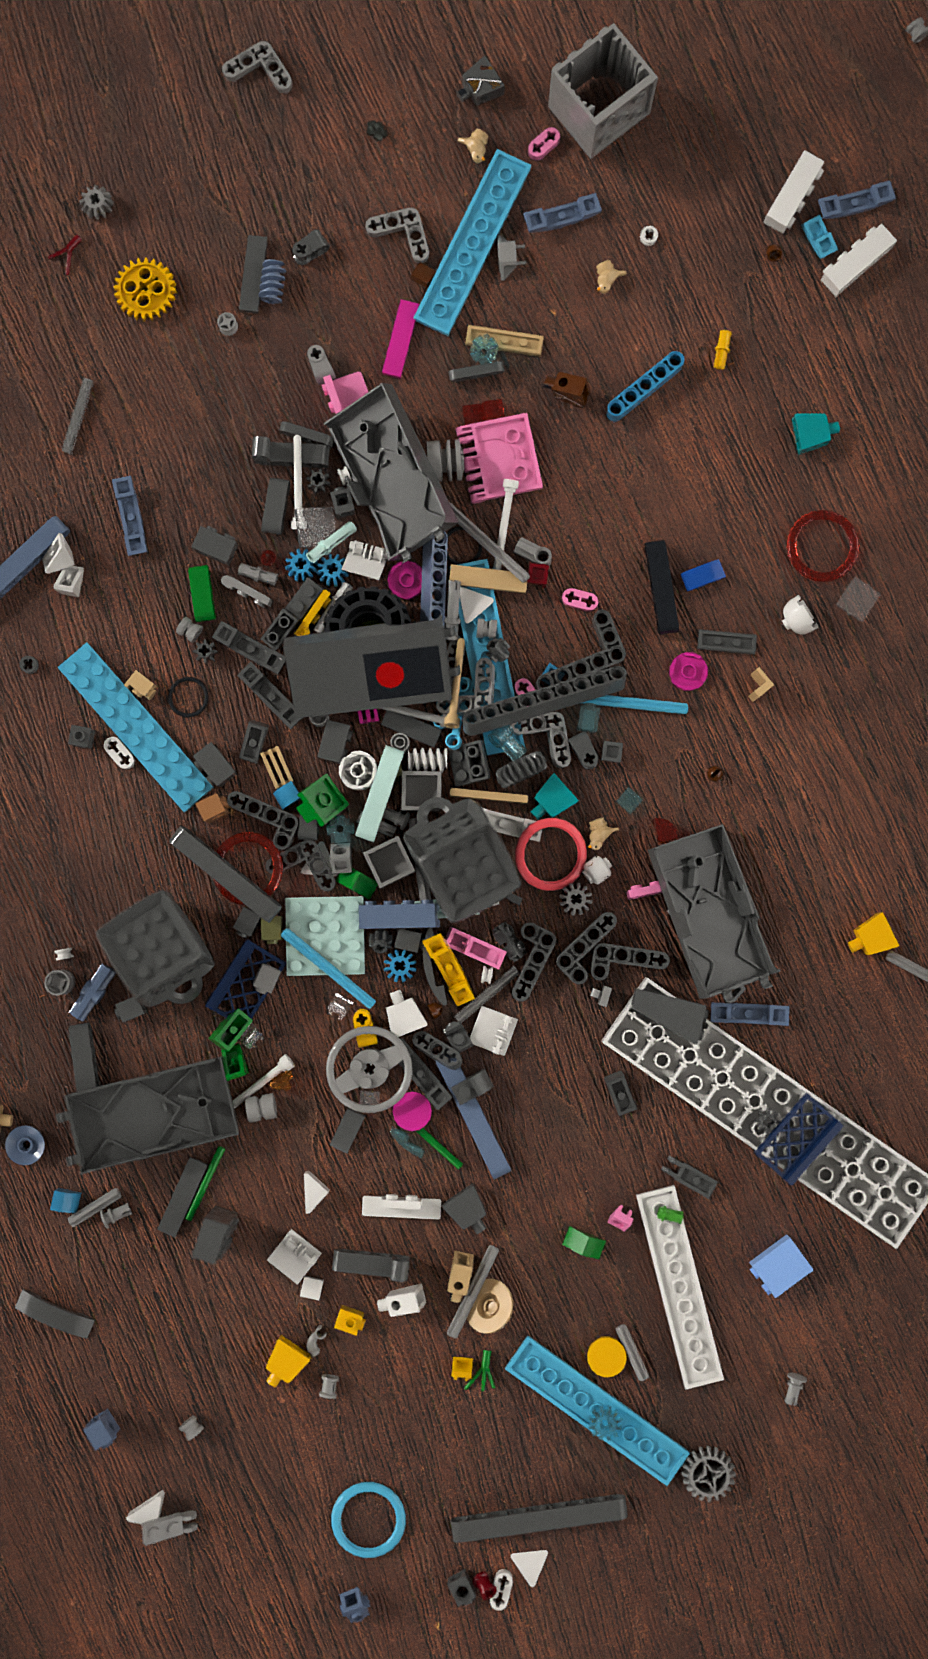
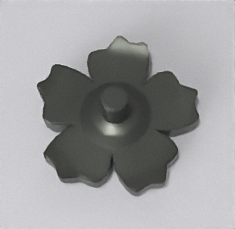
M375 120L367 122L366 133L368 136H373L377 142H381L382 139L388 136V132L384 129L385 126L378 121L376 123Z

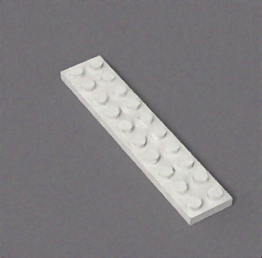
M671 1185L636 1194L685 1389H690L724 1380L684 1221L682 1220V1223L678 1224L667 1220L662 1222L660 1219H657L659 1207L666 1206L668 1209L681 1211L675 1186Z

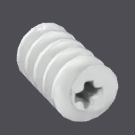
M413 748L412 753L408 749V770L413 771L415 767L416 771H420L421 767H423L424 771H428L429 767H431L432 771H436L437 767H439V770L443 773L444 768H447V748L444 749L443 754H441L439 748L436 749L435 754H433L431 748H429L427 754L424 748H421L420 753H417L416 748Z

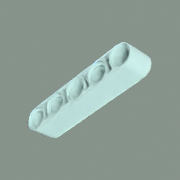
M385 746L355 836L374 842L405 751Z

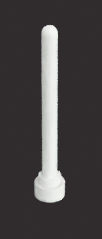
M295 435L293 438L295 517L291 521V529H306V521L302 517L301 436Z
M504 479L503 481L506 493L497 545L503 551L513 493H515L519 485V481ZM495 558L493 569L501 570L502 564Z
M287 1054L283 1055L276 1067L232 1100L234 1109L243 1103L245 1098L253 1095L282 1071H290L295 1067L291 1058Z

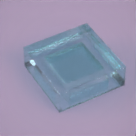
M628 787L616 800V803L628 814H631L643 799Z

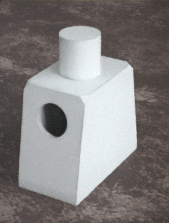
M401 990L390 993L393 1005L386 1007L390 1030L393 1034L400 1037L428 1026L425 1017L412 997L404 1000Z
M422 1283L392 1290L385 1299L377 1301L379 1311L388 1310L391 1317L420 1312L426 1304Z

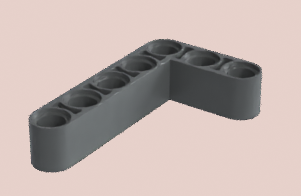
M598 610L592 618L593 628L603 650L542 674L536 681V690L542 688L539 682L543 679L547 680L550 686L563 682L557 677L560 672H564L567 675V680L622 663L626 652L608 611ZM603 616L606 619V623L599 624L596 618ZM609 633L613 636L614 640L607 642L604 639V635ZM611 652H619L621 659H613ZM596 658L601 659L603 666L596 667L593 660ZM578 665L583 666L585 673L578 674L575 667Z

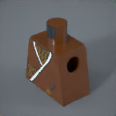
M558 372L556 378L547 376L544 382V388L551 389L556 399L583 409L585 408L590 394L587 378Z

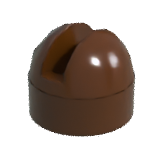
M777 244L769 245L766 250L767 258L772 262L778 261L783 255L781 247Z
M712 766L707 770V777L710 781L716 782L723 776V771L718 766ZM718 769L720 772L713 778L711 775Z
M437 1002L427 1005L432 1019L438 1018L443 1012L441 1004Z

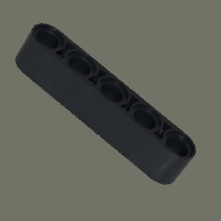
M665 540L645 542V554L659 635L678 633L679 623Z

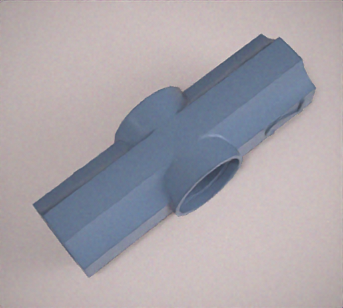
M102 963L92 979L88 980L83 986L79 998L69 1013L83 1022L93 1007L103 998L106 993L105 989L117 972Z

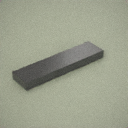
M248 235L239 312L259 314V292L261 291L260 284L262 283L260 279L263 276L261 273L264 268L262 263L266 259L267 237Z
M190 1156L157 1230L172 1237L177 1236L208 1167L207 1163Z

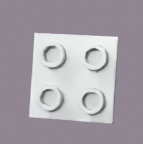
M357 540L351 541L342 570L379 580L388 558L385 548L375 546L374 549V545H372L370 550H368L367 543L365 548H363L364 543Z
M481 1006L470 1039L473 1045L505 1056L518 1019Z
M291 1229L267 1261L298 1285L322 1253Z

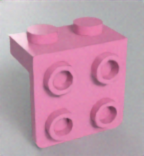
M355 372L332 380L331 375L323 377L325 384L321 386L325 396L329 395L331 402H328L331 414H338L368 393L361 372Z

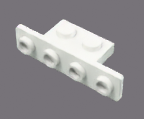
M386 1194V1196L364 1195L362 1215L440 1219L441 1199L418 1198L417 1195H406V1197H398L397 1194Z

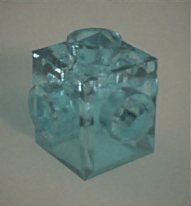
M488 333L484 336L479 335L472 341L473 344L470 348L472 352H470V355L475 362L479 361L483 365L484 363H491L497 358L498 343ZM481 349H485L487 353L483 354Z
M346 815L335 816L334 819L330 820V824H327V836H331V843H352L351 835L355 834L354 823H351L350 819H346ZM343 826L344 830L339 833L338 828Z

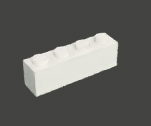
M804 150L763 223L781 233H784L786 228L790 229L796 220L793 217L796 211L800 213L805 204L803 201L804 197H809L815 187L812 185L814 180H819L823 174L822 166L825 161Z
M883 224L877 228L875 226L866 233L867 237L865 239H858L851 246L852 250L850 252H843L837 258L838 262L833 265L831 263L823 270L824 275L821 281L835 296H838L893 248L897 240Z

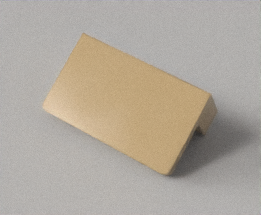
M760 667L750 674L760 686L748 696L752 702L774 686Z

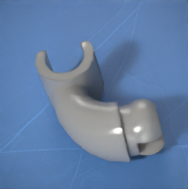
M319 1325L307 1341V1351L312 1357L320 1353V1348L317 1347V1339H324L327 1335V1332L324 1334L318 1333V1330L323 1325Z

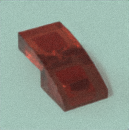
M502 399L483 401L481 404L463 405L462 407L465 425L505 417Z

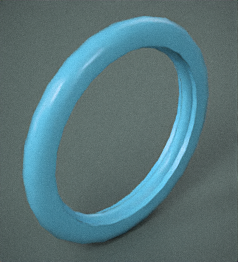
M362 1482L352 1485L338 1497L331 1514V1526L336 1540L347 1552L362 1558H375L388 1553L399 1543L406 1526V1514L401 1500L390 1488L375 1482ZM363 1492H374L384 1496L391 1503L396 1514V1525L393 1534L385 1543L374 1548H363L353 1544L346 1537L341 1526V1515L344 1506L353 1496Z

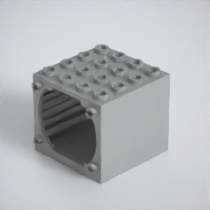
M613 23L609 27L605 26L594 39H588L578 51L574 50L564 62H559L552 68L548 107L591 159L650 114L658 77ZM599 76L614 79L626 90V93L594 117L595 106L590 105L587 107V102L581 101L580 97L575 94V90L592 77L595 80Z

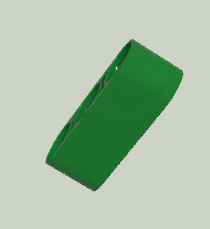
M209 566L188 567L195 621L216 620Z

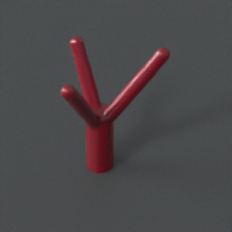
M77 234L63 249L48 256V259H53L66 251L68 252L65 272L67 276L70 272L72 251L82 241V238Z

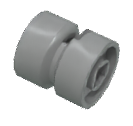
M64 969L51 971L44 981L47 992L56 996L70 993L76 983L73 973Z
M273 1093L264 1094L260 1099L256 1096L245 1098L249 1123L261 1121L262 1117L265 1120L277 1118V1106Z

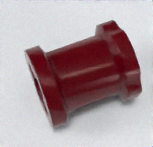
M485 1571L478 1573L473 1578L472 1584L479 1589L481 1598L488 1600L496 1594L497 1587L488 1579L489 1575Z

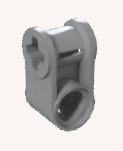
M319 345L309 347L307 355L318 386L324 383L323 377L331 375L332 380L335 379V373L323 348ZM315 353L319 355L318 359L314 357Z

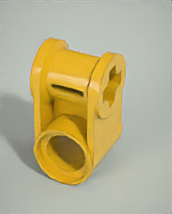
M359 1009L355 1012L353 1017L354 1027L373 1026L372 1017L368 1010ZM360 1014H363L364 1017L367 1016L365 1023L357 1020ZM375 1034L356 1036L359 1048L378 1044L377 1035Z

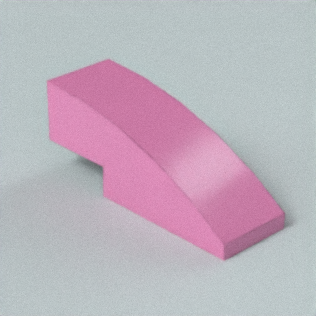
M453 927L449 928L445 937L451 949L497 969L500 968L507 951Z

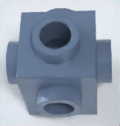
M358 1587L339 1594L341 1613L351 1623L362 1621L364 1617L369 1616V1598Z

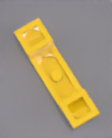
M439 933L423 940L431 959H434L447 983L455 1004L460 1006L475 999L456 956L442 934Z

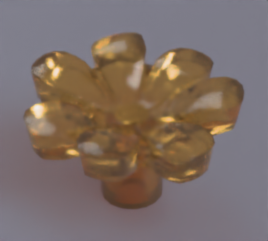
M286 1070L271 1080L269 1086L272 1089L275 1088L277 1091H280L283 1088L285 1092L291 1089L289 1081L293 1078L291 1071Z

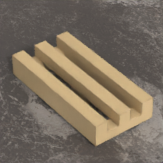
M279 746L260 753L275 789L282 787L290 781L294 782ZM274 752H277V755L288 777V780L286 781L284 780L281 770L273 755ZM267 755L270 756L281 783L279 784L267 760Z

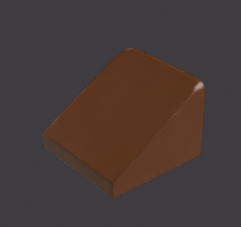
M420 262L412 272L411 280L428 288L436 270Z

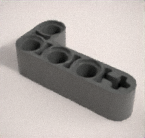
M253 437L252 460L259 465L294 467V443L271 442L267 437ZM301 444L302 467L327 468L329 466L330 447L320 444Z
M238 791L231 792L228 795L227 803L233 809L278 827L273 838L276 848L287 850L291 847L298 832L299 819L296 816ZM239 796L240 800L246 802L245 806L239 803L235 805L233 798ZM253 803H258L260 806L257 813H251L250 806ZM274 810L278 814L277 819L270 821L268 813ZM294 818L295 826L291 829L287 828L285 824L287 819ZM281 836H286L288 843L283 847L279 846L278 839Z
M605 912L598 916L556 957L557 966L573 983L583 984L588 978L587 971L578 961L615 927L617 919L613 913ZM604 916L611 917L612 919L610 920V922L612 924H606L604 927H602L603 929H605L604 932H602V930L595 925L597 922L599 925H601L605 921L603 919ZM591 929L598 931L599 935L595 940H591L588 937V932ZM577 942H581L584 945L582 953L574 951V945ZM565 955L570 958V964L567 967H563L560 964V958ZM576 970H581L584 974L583 979L580 981H576L573 978V973Z
M531 922L523 924L520 930L523 938L534 943L512 989V996L520 1002L527 1000L556 943V937L552 932ZM529 925L535 929V933L531 937H527L524 934V928ZM545 934H549L552 937V943L548 946H545L541 941ZM536 952H541L544 956L543 961L540 963H535L533 960V955ZM531 969L535 972V977L528 981L524 978V972ZM522 979L525 983L531 984L530 988L525 986L524 992L526 995H521L518 998V994L515 991L516 989H521L523 984L519 982Z
M599 943L595 945L592 951L590 974L596 980L606 979L609 974L610 962L664 969L669 965L670 958L665 952ZM601 946L607 949V955L603 958L597 955V949ZM620 949L626 951V958L624 960H619L616 957V953ZM639 952H643L646 956L643 963L636 961V954ZM650 953H652L651 957L659 958L662 955L661 957L665 959V962L658 966V962L651 961V965H648ZM597 966L604 968V974L601 977H597L594 974V969Z
M334 1249L332 1270L390 1277V1280L395 1282H407L410 1257L398 1254Z

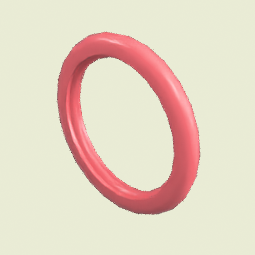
M545 818L529 825L522 832L515 848V862L521 877L531 886L544 891H556L569 886L570 883H573L581 875L587 860V847L581 832L573 824L559 818ZM541 829H562L576 843L578 851L576 865L566 877L560 880H540L526 866L524 858L526 844Z

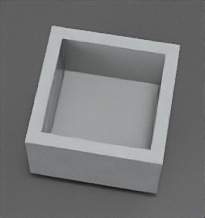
M402 771L401 810L403 812H418L419 807L426 800L434 797L441 798L442 772ZM434 808L430 812H441V808Z
M399 836L363 852L380 889L416 872Z

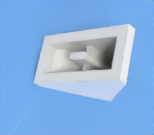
M58 533L42 558L45 573L50 574L75 565L72 551L61 533Z
M70 566L62 569L54 584V589L59 594L79 597L84 568Z
M305 1171L306 1214H309L329 1193L330 1189L310 1171Z
M161 1490L130 1511L126 1517L127 1521L142 1524L160 1518L165 1492Z

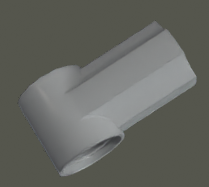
M523 537L516 544L515 554L535 564L551 565L552 554L548 548L540 547ZM541 554H546L549 557L544 562L538 560Z

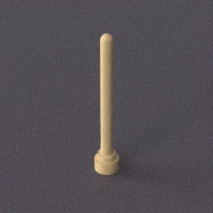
M463 638L457 640L454 667L460 665L461 673L465 646ZM461 673L453 677L450 710L444 719V726L451 729H456L460 726L457 709Z

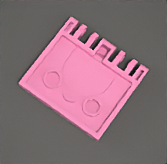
M527 413L456 428L457 437H461L459 438L460 444L474 441L475 447L463 449V455L477 454L464 458L465 473L480 470L479 473L467 475L466 481H475L482 478L483 483L468 488L469 493H474L470 495L472 504L505 497L504 479L519 481L518 489H516L513 495L543 489Z

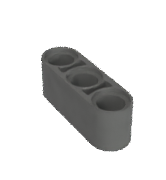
M270 477L262 520V532L282 535L290 480Z

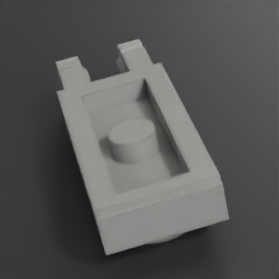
M224 575L221 579L223 586L231 590L238 589L237 593L245 598H248V596L255 598L254 603L263 608L265 605L271 607L274 602L271 598L233 577Z
M193 1510L182 1513L178 1512L142 1523L143 1543L147 1546L182 1535L183 1533L196 1531L198 1529L196 1522L183 1524L182 1521L195 1519L197 1512Z

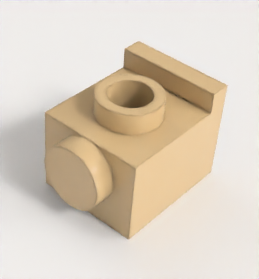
M137 670L134 671L124 684L130 690L133 687L132 692L140 698L145 696L150 700L156 694L155 689L157 686Z

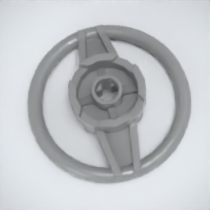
M363 1026L348 1031L335 1042L327 1058L326 1076L331 1091L343 1105L357 1112L376 1113L391 1108L405 1095L412 1079V1061L405 1044L395 1034L380 1027ZM363 1034H375L390 1040L394 1044V1046L380 1051L371 1048L361 1050L353 1058L350 1068L335 1079L334 1063L341 1047L350 1039ZM402 1060L404 1061L405 1072L403 1082L395 1095L387 1101L376 1105H362L350 1100L343 1094L360 1086L364 1089L380 1086L386 1081L390 1069ZM370 1063V1065L373 1064L375 1066L373 1069L374 1073L366 1071V1064Z

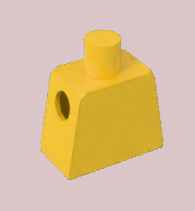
M883 912L876 913L855 928L853 931L856 939L848 942L852 953L862 949L865 955L899 947Z
M280 1335L266 1366V1369L271 1372L266 1380L267 1383L273 1387H277L281 1379L286 1383H290L310 1361L311 1354L283 1335Z

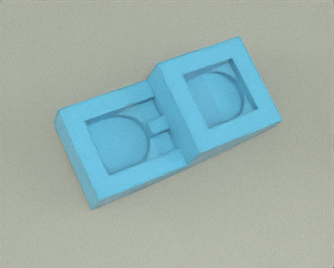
M820 215L801 224L810 244L820 259L838 250L831 232H827Z

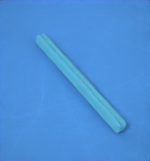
M611 695L582 702V704L687 714L688 712L687 703Z
M286 928L281 933L283 939L368 1009L373 1007L376 1001L290 929Z

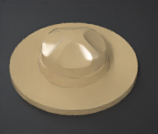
M485 1279L467 1316V1321L472 1328L481 1333L488 1334L499 1331L507 1324L513 1311V1298L508 1287L496 1279Z

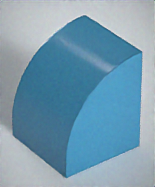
M292 781L286 783L273 793L282 810L301 800L297 796L299 792Z
M57 1188L54 1190L50 1210L76 1213L79 1207L81 1192Z

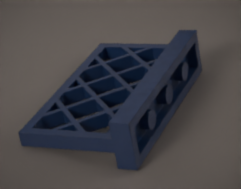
M246 938L207 999L205 1007L227 1018L229 1016L228 1013H233L236 1010L234 1009L232 998L243 996L246 1006L239 1009H246L248 1016L252 1019L266 995L262 994L260 997L259 992L256 990L244 992L242 982L255 979L253 965L262 962L267 964L266 962L275 960L281 964L278 969L282 972L286 962ZM254 949L262 952L263 960L252 963L250 955ZM251 966L253 977L241 979V969ZM240 983L243 993L231 996V985ZM257 993V1003L248 1006L245 995ZM230 999L232 1010L222 1011L217 1008L221 1001Z
M806 1092L754 1153L787 1183L793 1186L844 1125ZM807 1100L812 1102L813 1112H803V1105ZM825 1114L829 1118L824 1125H817V1115ZM813 1115V1126H804L803 1116ZM799 1116L800 1127H790L791 1118ZM813 1129L814 1136L811 1140H804V1130ZM800 1130V1141H790V1131ZM786 1131L787 1142H777L778 1133ZM800 1144L801 1151L797 1155H791V1145ZM787 1145V1156H777V1146ZM766 1147H773V1157H764L761 1153ZM787 1159V1167L781 1172L778 1169L777 1160Z

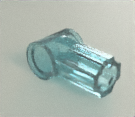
M510 725L494 729L488 735L491 743L496 747H501L512 761L519 759L527 751L514 736V730Z

